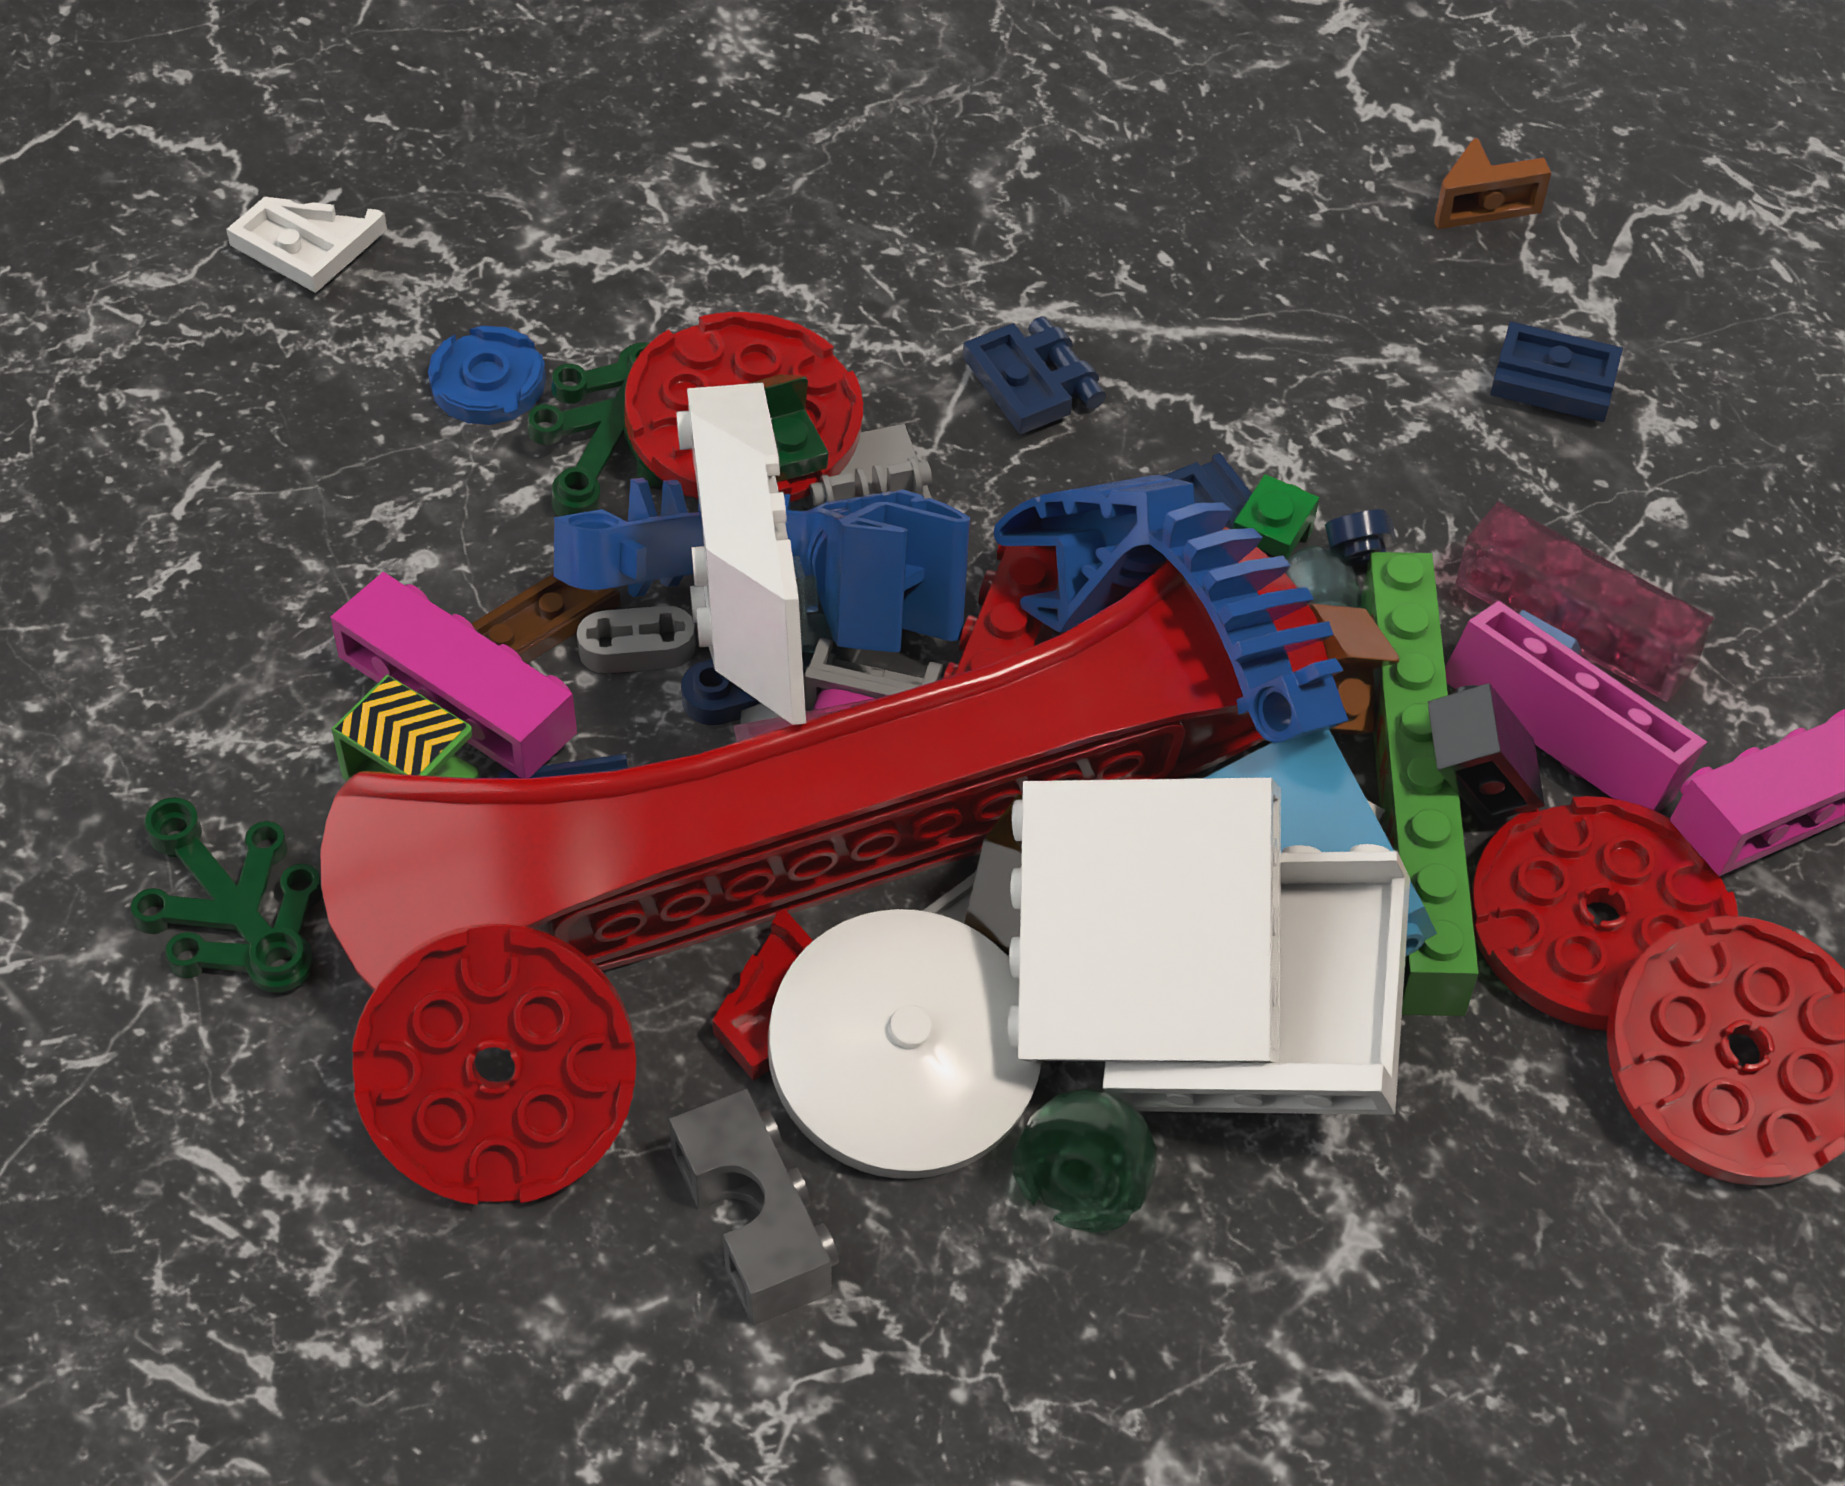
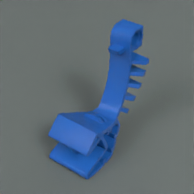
M1151 475L1043 494L1020 503L995 524L994 538L1001 546H1056L1059 590L1024 596L1020 599L1022 609L1045 625L1058 632L1068 631L1121 600L1155 573L1168 559L1185 577L1200 598L1221 637L1243 693V697L1237 699L1238 715L1250 713L1251 719L1262 737L1273 743L1283 742L1326 731L1349 721L1333 675L1344 671L1337 659L1332 658L1315 662L1293 672L1287 655L1291 651L1333 636L1334 633L1330 622L1326 621L1277 631L1273 621L1305 607L1314 600L1308 587L1259 595L1257 591L1281 577L1291 565L1284 556L1238 563L1257 547L1263 537L1254 528L1223 530L1232 510L1223 502L1194 504L1193 483L1177 479L1172 480V478L1162 475Z
M636 478L630 480L628 522L603 509L554 517V577L575 588L589 590L628 585V594L633 597L645 596L652 582L656 579H660V582L666 587L678 586L684 575H693L691 547L704 546L699 498L698 512L688 513L681 483L678 480L663 481L661 516L658 517L648 481L644 478ZM903 489L866 495L859 498L853 497L830 501L808 511L790 510L791 494H784L787 519L785 525L788 539L791 542L794 570L807 578L816 589L833 640L837 646L863 650L900 652L902 629L947 641H959L961 639L965 609L970 531L969 516L945 503L932 498H924L923 495Z

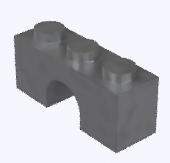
M745 1089L670 1118L672 1154L698 1209L721 1200L738 1199L752 1204L760 1211V1214L749 1224L723 1234L725 1267L752 1325H758L831 1295V1266L839 1263L836 1246L825 1224L822 1223L814 1227L805 1207L810 1205V1197L800 1171L796 1166L786 1169L777 1151L782 1149V1140L770 1111L766 1109L758 1112L748 1090Z

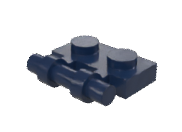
M1045 316L1038 317L1030 323L1028 331L1031 336L1026 338L1018 327L1012 323L963 343V359L1020 435L1070 415L1072 398L1070 396L1080 398L1088 409L1099 407L1106 399V393L1098 384V373L1089 362L1079 360L1072 351L1073 342L1061 327H1054ZM1044 362L1054 364L1057 370L1051 372Z

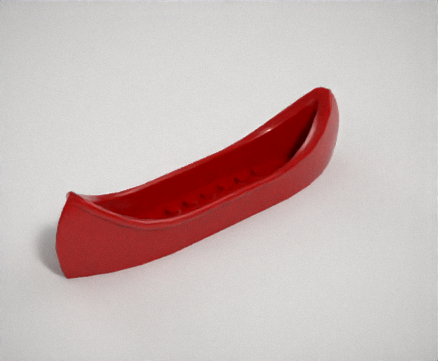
M1256 547L1238 563L1270 557ZM1167 559L1155 573L1121 600L1063 634L981 668L807 720L806 724L791 725L700 754L617 771L540 778H455L372 771L357 773L336 794L326 820L320 851L321 889L332 931L357 974L373 991L393 965L423 942L453 929L490 923L524 926L548 933L578 949L603 971L665 955L771 921L777 913L784 909L789 914L979 854L981 853L984 839L1017 794L1023 795V781L1185 779L1223 762L1266 739L1258 733L1250 713L1238 715L1237 699L1243 697V693L1221 637L1200 598L1185 577ZM1284 573L1281 577L1257 591V593L1261 595L1298 587ZM1306 605L1273 621L1276 630L1281 631L1316 624L1317 619L1310 606ZM1323 640L1287 653L1293 672L1312 663L1328 660Z

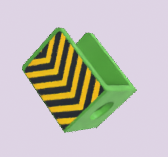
M388 674L332 728L342 778L346 781L353 775L363 771L420 776L479 778L477 768L454 755L472 737L471 726Z

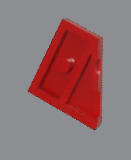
M785 909L774 917L771 922V934L757 956L751 955L740 973L738 988L733 993L727 995L712 1020L715 1037L753 1081L770 1070L768 1030L777 991L792 963L813 942Z

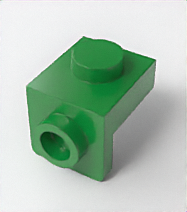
M1264 474L1235 519L1233 529L1254 528L1263 537L1257 548L1275 557L1284 556L1287 560L1299 541L1307 542L1311 536L1320 497L1306 492L1296 485L1285 483Z

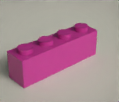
M382 572L330 616L339 658L377 683L388 674L465 721L472 728V737L467 743L520 778H530L577 734L573 693H571L563 681L553 675L545 676L523 662L522 658L511 647L504 644L497 645L478 633L467 619L458 614L450 615L430 602L427 596L412 584L404 585L387 573Z
M1497 601L1468 621L1445 667L1446 682L1454 689L1467 685L1480 686L1490 683L1533 737L1535 745L1557 759L1567 772L1584 778L1613 799L1635 803L1656 812L1661 811L1675 799L1707 744L1706 740L1500 601Z
M1845 709L1833 715L1826 723L1810 730L1805 728L1795 729L1780 742L1762 750L1758 747L1747 749L1733 762L1714 770L1711 767L1701 768L1684 782L1680 789L1682 797L1670 821L1718 876L1845 821Z

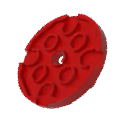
M753 312L714 313L699 316L698 325L683 329L675 334H672L669 329L651 341L639 354L631 368L626 383L625 425L632 446L644 464L663 481L678 480L681 483L683 495L698 499L692 449L680 450L676 412L689 411L687 388L747 384L780 374L806 376L808 387L805 410L827 448L829 456L827 469L777 482L778 491L784 494H791L790 502L809 496V485L820 482V476L828 475V477L839 475L850 462L857 448L863 419L862 391L854 371L848 372L844 365L833 355L834 346L812 330L787 319Z
M1572 797L1569 805L1551 807L1541 811L1537 808L1520 813L1498 830L1485 847L1478 862L1470 891L1474 937L1483 957L1496 976L1519 998L1534 1008L1566 1023L1591 1030L1607 1031L1609 1011L1621 980L1633 963L1657 939L1671 930L1674 932L1687 926L1703 923L1710 917L1738 916L1734 892L1727 891L1721 877L1716 874L1671 823L1670 818L1647 807L1607 797ZM1595 902L1608 904L1617 911L1620 918L1612 921L1602 920L1600 925L1594 923L1595 917L1589 912L1586 905Z
M1742 916L1710 917L1703 923L1687 926L1674 932L1671 930L1651 944L1633 963L1621 980L1613 997L1607 1024L1608 1057L1615 1084L1627 1109L1643 1131L1666 1153L1697 1172L1715 1179L1745 1185H1772L1800 1179L1818 1171L1845 1151V970L1821 947L1791 929L1757 918ZM1742 1034L1752 1039L1760 1053L1759 1062L1757 1064H1745L1744 1066L1738 1065L1739 1059L1734 1056L1730 1049L1728 1036Z
M490 923L453 929L423 942L404 955L381 979L366 1003L357 1025L352 1047L354 1097L357 1109L366 1130L382 1154L396 1169L423 1188L445 1198L478 1205L479 1201L504 1202L520 1200V1203L533 1201L553 1194L583 1176L602 1158L619 1134L630 1108L636 1079L637 1055L631 1021L624 1003L606 975L592 960L565 941L539 930L512 924ZM491 1047L509 1050L515 1064V1071L504 1081L493 1082L481 1077L475 1066V1058L479 1051Z

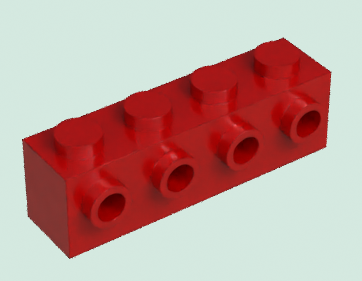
M998 544L997 560H1000L997 571L988 569L984 575L978 598V604L982 606L979 616L969 615L963 627L959 650L964 652L959 664L954 662L948 664L943 679L993 664L1050 640L1054 629L1022 609L1020 599L1024 596L1059 590L1056 546H1001Z

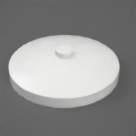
M893 909L863 914L846 920L817 937L801 952L784 976L773 1004L768 1030V1058L772 1079L779 1098L794 1123L816 1146L843 1164L863 1172L890 1178L917 1179L950 1173L975 1162L993 1150L1011 1132L1021 1118L1031 1099L1041 1068V1063H1030L1018 1059V1047H1011L1009 1042V1011L1011 1006H1019V978H1013L1011 975L1009 957L995 943L966 924L946 916L919 910Z

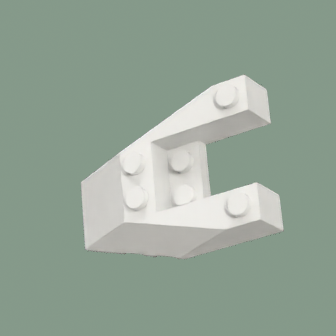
M763 383L687 388L689 411H678L676 414L680 450L692 449L703 525L704 546L691 547L694 586H690L693 623H697L699 647H709L715 671L792 725L806 724L799 598L791 542L788 539L785 525L787 519L784 493L778 491L776 476L780 475L779 458Z

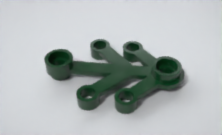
M649 342L635 343L626 347L620 353L618 363L587 371L579 365L567 363L558 366L553 371L552 394L562 403H578L588 393L621 386L615 398L562 412L553 405L542 404L535 406L529 412L528 436L532 441L541 445H551L558 442L562 436L598 427L577 465L564 470L553 482L551 505L558 516L599 509L600 484L597 480L622 435H624L638 463V478L647 480L649 486L658 487L663 485V480L644 464L633 448L627 433L624 415L625 391L629 373L639 354ZM571 381L577 383V385L566 386L562 383ZM541 422H548L553 424L554 426L541 427L538 424Z
M173 797L160 800L151 806L146 813L144 821L151 845L162 854L178 857L212 900L169 896L165 891L157 888L143 890L131 902V912L137 928L147 934L161 933L172 924L236 930L247 943L207 942L200 935L193 932L177 934L168 941L165 948L166 958L173 974L180 978H194L202 974L207 968L243 971L248 973L254 985L268 992H285L301 985L311 974L314 965L311 946L301 934L308 908L317 904L323 893L319 873L313 866L308 864L292 865L282 873L280 878V886L284 898L275 926L271 928L260 915L272 867L282 861L287 854L288 847L282 827L271 821H263L254 824L248 829L245 835L247 855L237 886L200 841L202 828L196 808L192 803L182 798ZM181 830V832L177 834L168 835L173 831ZM271 839L276 841L267 848L257 847L263 840ZM300 882L311 883V886L302 891L291 889ZM151 907L163 908L158 914L153 916L143 915ZM194 950L198 952L191 959H177L185 951ZM278 960H289V962L284 965L276 967L271 966L274 962Z

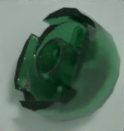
M1085 1088L1067 1091L1056 1095L1041 1105L1030 1117L1012 1152L1013 1175L1023 1196L1033 1206H1035L1039 1198L1046 1206L1062 1211L1054 1216L1053 1221L1067 1228L1092 1233L1115 1230L1128 1223L1131 1214L1141 1209L1148 1196L1156 1173V1145L1145 1118L1129 1102L1110 1092Z

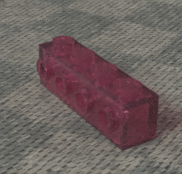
M1499 501L1467 537L1455 583L1458 587L1491 605L1500 601L1518 614L1523 609L1577 639L1582 650L1581 655L1666 702L1671 700L1697 666L1714 621V617Z

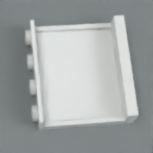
M1272 778L1023 781V800H1015L1012 809L1014 839L1022 841L1021 868H1014L1011 876L1012 905L1014 909H1021L1020 936L1012 937L1009 951L1011 975L1013 978H1019V1006H1011L1008 1036L1011 1047H1018V1059L1030 1063H1043V1061L1280 1063L1281 787Z
M1373 844L1356 845L1349 852H1321L1317 848L1304 845L1284 848L1281 853L1280 1063L1106 1061L1103 1089L1120 1110L1395 1115L1410 876L1398 852Z

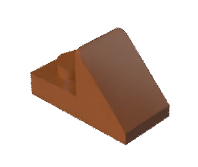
M1474 138L1442 181L1434 219L1437 230L1542 213L1552 173L1544 158L1491 166L1479 139Z
M1309 604L1316 616L1317 623L1330 622L1334 635L1323 640L1328 659L1336 658L1344 670L1333 675L1349 721L1329 729L1330 733L1362 735L1374 732L1373 669L1399 663L1398 654L1366 609Z

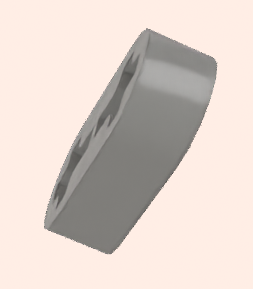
M654 606L595 612L585 617L578 626L577 644L579 657L588 669L597 673L609 674L678 667L688 662L695 653V624L693 623L692 616L676 606ZM673 632L674 641L662 642L661 633ZM611 637L612 646L599 647V638Z

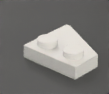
M264 197L226 230L230 246L316 293L387 230L385 213L379 210L368 209L365 218L336 215L335 207L331 204L314 202L298 204L288 199Z

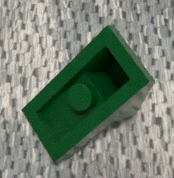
M780 374L747 383H763L779 458L780 475L776 476V481L780 482L827 469L829 452L805 410L808 387L806 376Z

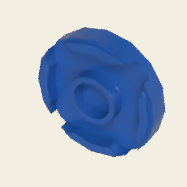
M496 326L469 329L470 335L463 336L456 340L455 334L443 341L431 356L428 377L435 403L449 416L463 422L493 425L514 420L532 409L543 395L546 370L542 354L540 355L535 349V344L530 338L510 328Z

